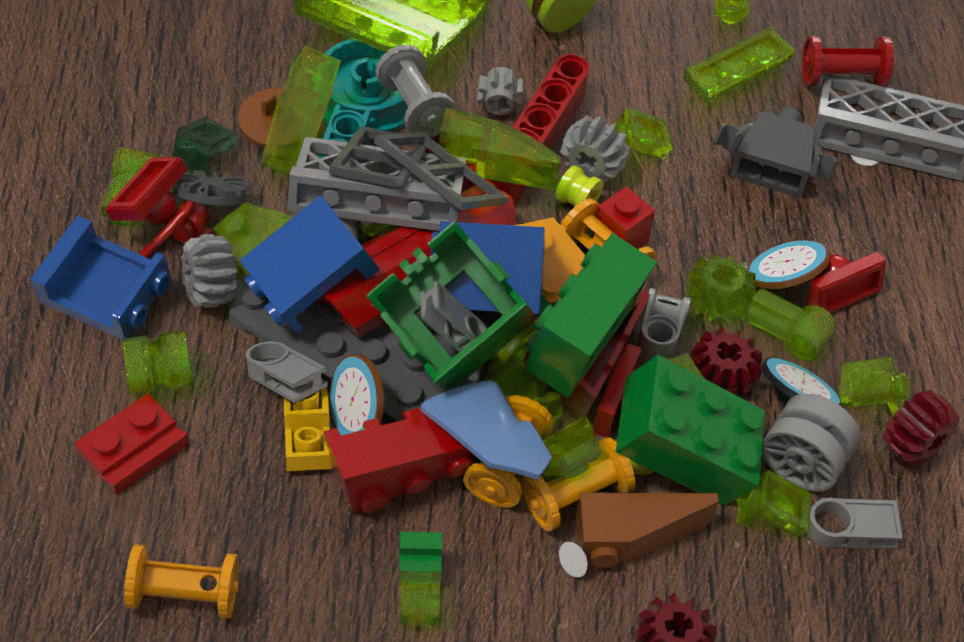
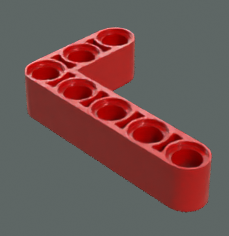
M565 54L560 56L498 149L448 129L431 139L453 156L466 158V166L483 179L487 178L500 191H505L513 197L514 205H516L582 103L586 92L589 64L585 58L579 55ZM427 149V151L425 152V153L435 154V153L432 152L430 149ZM464 176L462 188L473 184V182Z

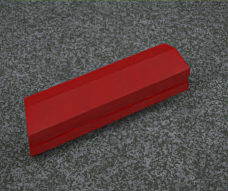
M487 178L485 179L487 182H489V183H490L491 185H493L494 187L496 186L494 183H492V182H491L490 180H488ZM474 183L463 187L461 191L462 197L487 195L485 191ZM501 191L509 198L507 204L464 210L459 209L457 222L518 225L513 197L505 191ZM396 225L361 245L380 268L378 272L366 280L356 268L316 301L320 304L324 302L328 305L332 304L335 311L342 315L340 319L343 324L361 338L385 323L384 319L380 316L379 310L370 302L366 295L392 273L401 281L405 279L408 275L399 264L404 259L410 265L418 259L413 255V252L418 247L429 258L431 256V247L427 243L431 241L432 232L440 231Z

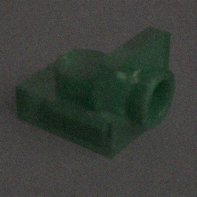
M208 117L200 118L177 129L172 157L183 159L188 168L186 172L193 174V170H204L208 176L212 157L234 147L238 132Z

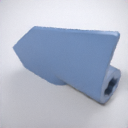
M481 381L457 387L424 401L421 405L420 410L422 413L446 430L490 469L496 468L514 472L538 480L551 462L552 456L535 427L527 420L519 421L500 387L494 381Z

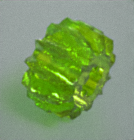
M716 252L709 259L700 257L698 262L695 263V267L691 269V272H688L686 279V297L691 298L690 303L694 304L695 314L708 313L710 322L716 316L721 317L727 324L733 319V316L742 318L747 313L748 307L754 303L757 294L755 291L756 273L748 271L747 261L734 262L732 253L726 259L721 258Z

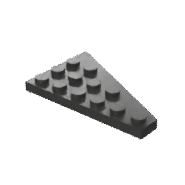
M238 281L229 312L231 325L245 334L254 335L260 343L267 341L283 343L289 348L325 366L326 371L321 373V378L329 384L337 364L345 356L360 354L368 357L376 366L383 385L386 401L382 416L383 422L390 424L404 420L402 416L404 411L420 408L424 401L446 392L434 383L421 362L415 358L410 360L398 346L399 337L386 322L360 338L343 324L340 319L342 315L335 311L332 304L328 305L325 302L320 304L315 301L297 315V319L304 327L297 334L287 322L280 327L264 308L270 302L266 296L259 299L245 281ZM420 310L416 315L452 358L455 357L459 351L421 319ZM479 318L488 329L489 319ZM481 367L457 387L479 382Z

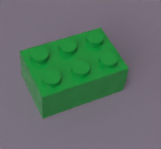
M611 233L602 247L595 243L581 263L583 268L576 276L572 273L564 283L558 294L560 299L553 307L549 304L535 324L536 331L525 347L531 353L524 369L569 398L634 307L657 261Z
M657 355L626 377L616 452L698 493H718V503L725 506L759 486L765 410Z

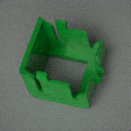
M453 221L427 243L435 252L432 256L428 258L418 247L413 252V255L418 259L410 265L404 259L399 264L408 275L405 279L401 281L392 273L366 295L370 302L379 310L380 316L399 337L398 346L410 360L415 358L421 362L434 383L445 391L460 385L538 319L523 298L513 290L507 281L510 276L497 261L491 263L456 221ZM466 272L503 316L452 358L416 314L421 310V291H429L434 287V282L436 281L447 288Z

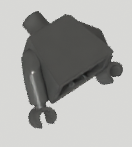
M791 107L780 109L778 115L766 111L761 112L755 122H747L738 128L722 123L713 142L714 145H722L724 149L732 153L736 151L730 177L798 198H802L809 174L810 177H826L833 181L838 159L823 153L820 144L814 141V128L809 124L800 122V113Z

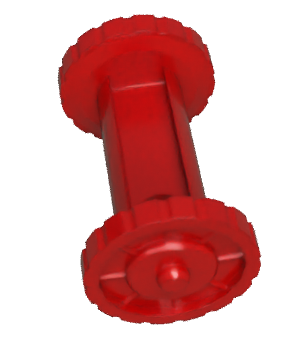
M808 36L805 40L802 52V76L806 86H816L821 74H872L875 85L886 87L892 78L894 49L889 37H878L873 48H822L818 36Z

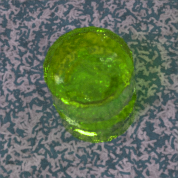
M185 330L160 333L157 341H152L147 335L122 339L130 395L155 392L159 384H163L168 390L193 386Z

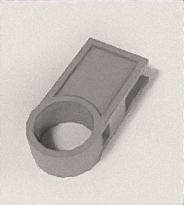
M438 281L434 282V287L429 291L425 292L423 290L420 292L421 319L459 352L487 329L477 316Z
M275 341L261 342L253 345L246 352L249 377L294 403L328 386L327 382L321 378V373L326 371L325 366L289 348L283 343Z
M822 498L812 506L805 524V529L811 540L826 548L898 549L897 541H902L903 539L897 500ZM819 513L833 514L843 522L845 530L839 533L827 532L817 524L815 515Z

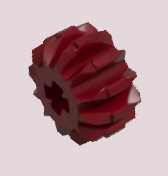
M721 326L716 331V334L705 331L704 335L700 338V342H696L692 346L689 371L734 395L738 393L746 396L751 391L752 386L760 379L762 373L760 369L763 360L762 351L754 349V338L742 339L739 329L733 334H728Z
M932 390L915 394L910 401H905L904 405L894 412V417L886 424L883 440L889 445V449L901 460H905L911 466L927 462L932 455L938 454V451L948 444V439L956 432V426L959 424L960 417L951 404L941 395L938 396Z
M674 592L669 596L667 603L655 597L650 603L649 610L643 609L640 612L637 620L639 628L635 631L634 641L714 642L717 636V627L708 624L711 617L709 609L696 611L694 609L696 605L694 597L687 600L686 604L679 602Z

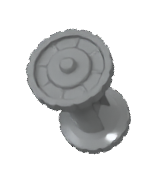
M406 44L396 46L383 54L376 65L375 74L383 88L399 91L409 107L404 117V123L408 132H423L430 138L442 134L454 121L456 106L447 94L441 92L433 93L422 75L426 71L427 61L422 51L416 46Z

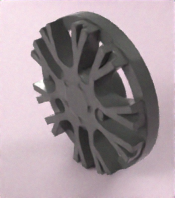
M193 170V174L184 173L173 185L172 192L182 199L201 204L239 205L249 200L250 183L244 181L239 176L223 178V172L216 173V171H212L211 177H207L204 170Z

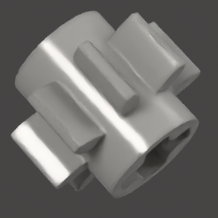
M505 67L492 68L488 72L487 77L479 76L477 103H485L486 109L492 114H509L514 106H522L524 80L516 79L515 73L511 69Z

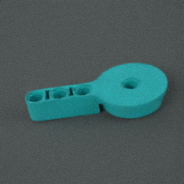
M359 37L334 45L322 56L311 78L309 94L316 115L328 125L323 139L349 142L361 126L393 133L406 127L404 117L409 107L399 91L383 88L375 74L376 65L382 55L398 46L397 44L380 38ZM362 84H366V89L362 88ZM365 138L361 144L368 145L373 139ZM317 154L318 158L328 156V154ZM356 159L357 162L362 163L363 159Z

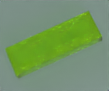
M769 27L686 68L683 81L708 103L790 61L794 48Z

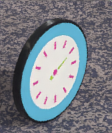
M775 357L767 358L762 364L761 369L765 377L781 391L777 401L783 406H786L792 397L799 394L819 395L841 406L839 395L825 381L807 369L790 361Z

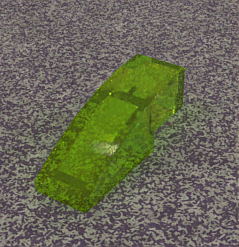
M304 45L293 58L285 90L277 101L261 161L262 166L290 176L292 166H296L304 138H316L336 80L340 60L307 45Z
M451 108L445 109L439 145L455 157L466 158V163L477 165L476 173L482 178L556 190L561 157L523 132L498 121Z

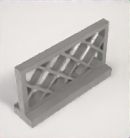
M825 74L814 126V141L818 142L821 147L960 181L963 180V105L832 74ZM832 89L844 91L848 95L840 97ZM871 99L882 100L885 104L878 106ZM858 103L865 110L857 112L850 105ZM908 107L919 109L922 113L915 115ZM896 112L902 119L895 121L888 114ZM945 116H950L963 120L953 124ZM933 121L940 128L933 130L926 122Z
M311 137L304 138L296 166H292L289 176L288 211L300 212L321 195L339 218L440 231V221L457 222L459 209L425 182L419 183L414 178L417 177L415 174H411L403 188L329 174V166L348 142ZM361 144V145L359 146V147H364V148H369V149L384 151L383 149H381V148L378 147V146L363 145V144ZM402 150V151H404L406 154H408L410 157H411V156L413 155V153L415 152V151ZM313 153L328 154V156L318 158ZM425 153L419 162L422 166L447 163L438 155ZM351 156L345 164L348 167L373 172L383 170L387 175L397 177L403 170L396 165L374 160L360 164L356 159L364 158ZM456 157L466 165V158ZM464 175L436 176L461 196Z

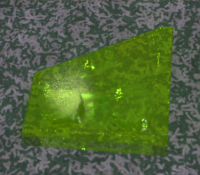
M244 202L213 229L218 236H224L230 242L236 262L245 275L248 276L250 274L242 265L240 259L294 216Z
M587 415L578 418L543 440L552 459L542 474L545 477L559 475L564 476L565 479L573 478L587 471L590 467L588 462L602 454Z

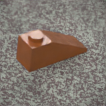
M580 493L575 515L577 545L585 553L587 564H592L598 568H610L617 564H626L710 525L718 504V493Z

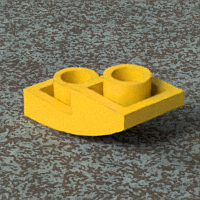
M327 386L297 403L283 397L286 471L332 469V462L323 432L330 430Z

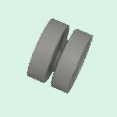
M799 394L788 401L777 421L767 433L762 442V454L771 469L787 482L809 491H825L833 487L846 463L860 443L861 433L853 417L837 403L819 395Z

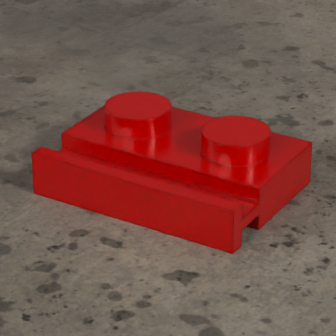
M147 393L74 442L78 455L103 482L106 481L109 484L111 490L116 495L187 446L189 439L188 434L184 430L181 431L176 426L175 420Z

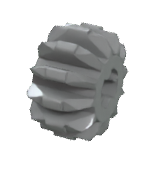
M586 115L583 119L571 125L565 133L560 150L566 157L564 165L570 167L577 165L583 169L584 175L589 178L598 177L603 180V183H606L611 178H615L617 174H620L626 165L625 162L631 149L625 143L627 134L617 132L615 130V123L611 125L606 124L602 116L593 120Z
M213 234L190 238L185 243L183 255L181 256V272L187 298L194 306H204V308L218 307L220 304H227L229 301H232L237 287L236 273L238 272L235 267L236 257L233 255L232 245L224 236H214Z

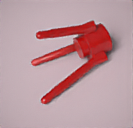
M188 200L183 201L166 226L139 255L148 258L171 234L175 239L183 243L189 241L190 238L200 237V235H211L212 231L206 227L211 220L209 210L201 203Z

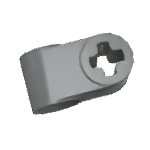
M650 288L649 294L651 296L644 308L641 320L642 327L637 347L642 348L638 362L641 365H644L657 355L671 362L673 361L679 335H682L691 301L689 297L679 300L657 294L656 289Z

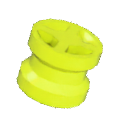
M573 165L561 178L555 191V199L562 204L570 203L574 207L585 199L592 198L597 201L603 189V180L598 177L589 178L584 175L582 168Z

